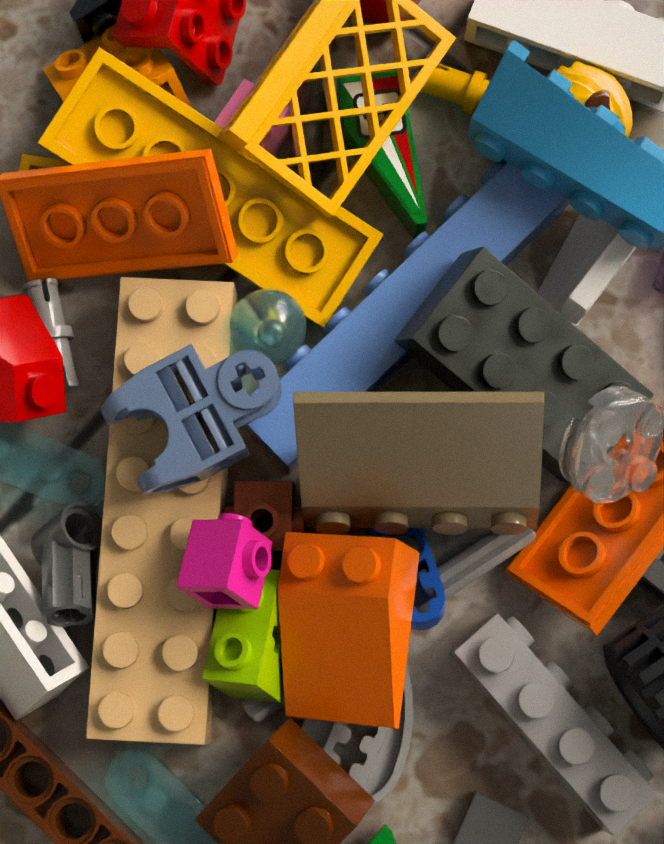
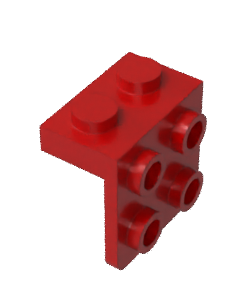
M122 0L112 37L123 47L170 49L208 85H220L223 82L226 68L232 60V46L239 21L245 12L246 0Z

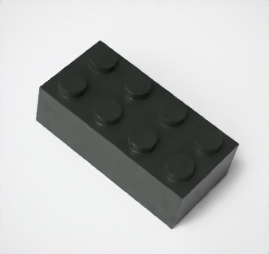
M485 247L460 254L393 340L454 392L544 391L542 466L561 482L587 485L654 395Z

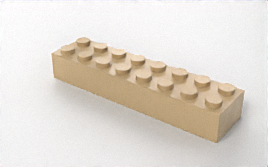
M121 277L112 393L140 370L190 344L193 345L205 369L234 354L238 314V296L234 282ZM179 373L176 376L192 405L195 401ZM134 416L109 426L86 739L206 745L211 743L214 687L203 680L202 676L218 608H207L178 589L177 582L192 520L217 519L219 514L224 513L228 468L191 485L159 494L143 495L136 479L143 472L156 465L154 459L164 451L168 441V429L165 422L155 418H145L137 421ZM205 420L201 421L216 453L220 452Z

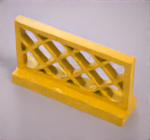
M314 0L217 138L233 151L240 149L328 218L333 217L456 39L455 36L411 0H385L389 23L364 26L360 0ZM400 14H402L408 20L401 21ZM351 16L352 27L341 28L348 17ZM419 28L436 44L425 59L407 61L402 30ZM391 31L395 63L370 66L365 34ZM354 36L359 67L332 70L329 44L334 38ZM319 60L321 72L310 73ZM418 68L410 80L408 69ZM397 71L400 96L395 103L376 105L371 74ZM360 75L365 107L338 110L334 78ZM323 80L328 112L300 115L297 97L298 88L303 82ZM288 104L290 117L278 118ZM388 112L379 125L377 113ZM366 115L370 139L364 148L345 150L340 118ZM329 120L334 152L307 156L302 123ZM291 125L296 157L278 160L259 145L271 127ZM357 156L348 169L346 158ZM335 159L339 184L329 198L312 186L308 163ZM298 165L299 175L287 166Z

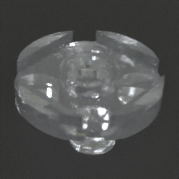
M614 386L601 390L587 401V403L594 407L586 414L584 419L581 421L573 417L561 442L559 466L563 478L572 483L573 490L594 503L606 504L622 499L632 490L643 492L654 482L657 475L655 461L663 438L664 408L628 387ZM613 446L611 451L607 453L608 448Z

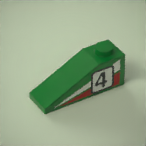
M397 71L371 74L376 105L395 103L400 96ZM360 75L337 78L336 98L338 110L365 107ZM408 107L364 172L411 237L415 239L422 232H426L427 217ZM388 112L377 113L379 125ZM366 115L340 118L345 147L348 150L364 148L370 139Z

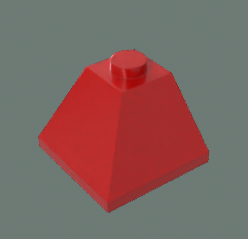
M19 294L0 297V422H21L66 413L63 357L28 295Z

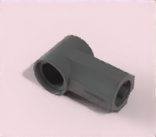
M73 503L66 506L32 536V554L37 563L42 566V615L47 618V624L66 628L73 625H86L95 619L94 551L101 545L102 520L91 507L85 504Z

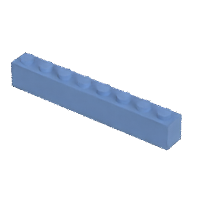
M503 159L501 162L493 163L480 179L483 186L470 199L465 194H462L445 210L441 216L445 221L442 226L431 236L425 231L419 234L402 253L406 260L392 273L387 269L379 272L364 288L363 293L367 297L355 309L350 311L347 307L342 308L327 322L323 328L327 335L312 350L307 345H304L288 359L283 366L287 373L280 379L282 392L278 405L272 412L249 423L244 428L291 474L298 467L293 409L294 392H376L412 357L393 340L461 253L485 247L506 266L570 205V200L553 189L543 191L534 187L522 177L520 169ZM256 389L250 395V397L257 395L260 392V389Z

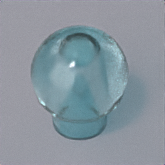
M258 289L246 294L237 302L230 317L231 343L237 352L243 350L258 351L267 356L274 366L287 362L295 356L302 347L306 337L307 323L301 306L292 296L280 290Z

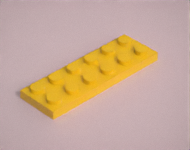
M99 47L38 141L39 146L69 165L211 148L238 255L233 263H224L223 265L320 328H324L384 234L341 206L333 217L328 218L240 149L233 151L220 141L217 136L222 131V127Z

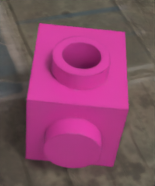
M222 513L218 515L217 519L192 520L177 588L207 608L258 609L265 576L271 567V548L273 542L252 527L253 522L250 519L238 514Z

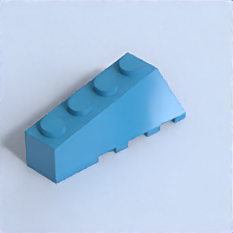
M513 39L471 117L467 138L473 141L474 148L486 158L495 162H501L503 159L520 169L522 177L534 187L543 191L553 189L568 198L571 207L582 216L591 220H599L601 218L618 228L619 235L630 245L642 250L651 248L659 253L664 246V150L647 137H637L634 141L624 135L625 127L619 121L620 117L605 106L600 105L599 107L588 108L584 106L569 91L573 83L553 69L546 78L524 62L530 51Z

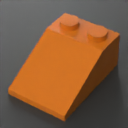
M298 532L285 533L278 583L285 716L399 729L420 552L396 538Z

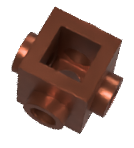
M235 481L234 506H225L224 513L238 514L250 519L253 522L252 527L257 531L259 520L267 515L272 516V527L268 531L260 533L273 542L271 565H280L285 533H306V523L302 507H296L295 484L293 481Z

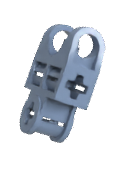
M190 344L140 370L105 399L100 406V411L109 425L123 422L134 416L137 421L145 418H155L165 422L168 429V441L164 451L154 459L156 465L143 472L136 479L143 495H154L203 481L250 456L238 429L272 412L280 401L282 387L274 364L267 356L258 351L243 350L236 352L205 369L193 345ZM179 373L195 401L192 405L176 376ZM250 373L255 380H260L258 382L260 392L251 397L245 389L241 390L243 388L241 378ZM203 420H205L220 449L218 453H216L201 424Z

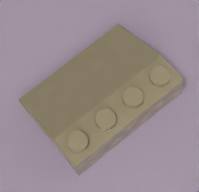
M544 391L294 392L293 409L301 506L306 527H315L317 531L325 534H343L348 532L350 528H374L378 533L389 535L405 533L409 528H432L434 532L443 535L462 534L468 528H491L492 532L500 535H518L524 533L527 529H537L541 493Z

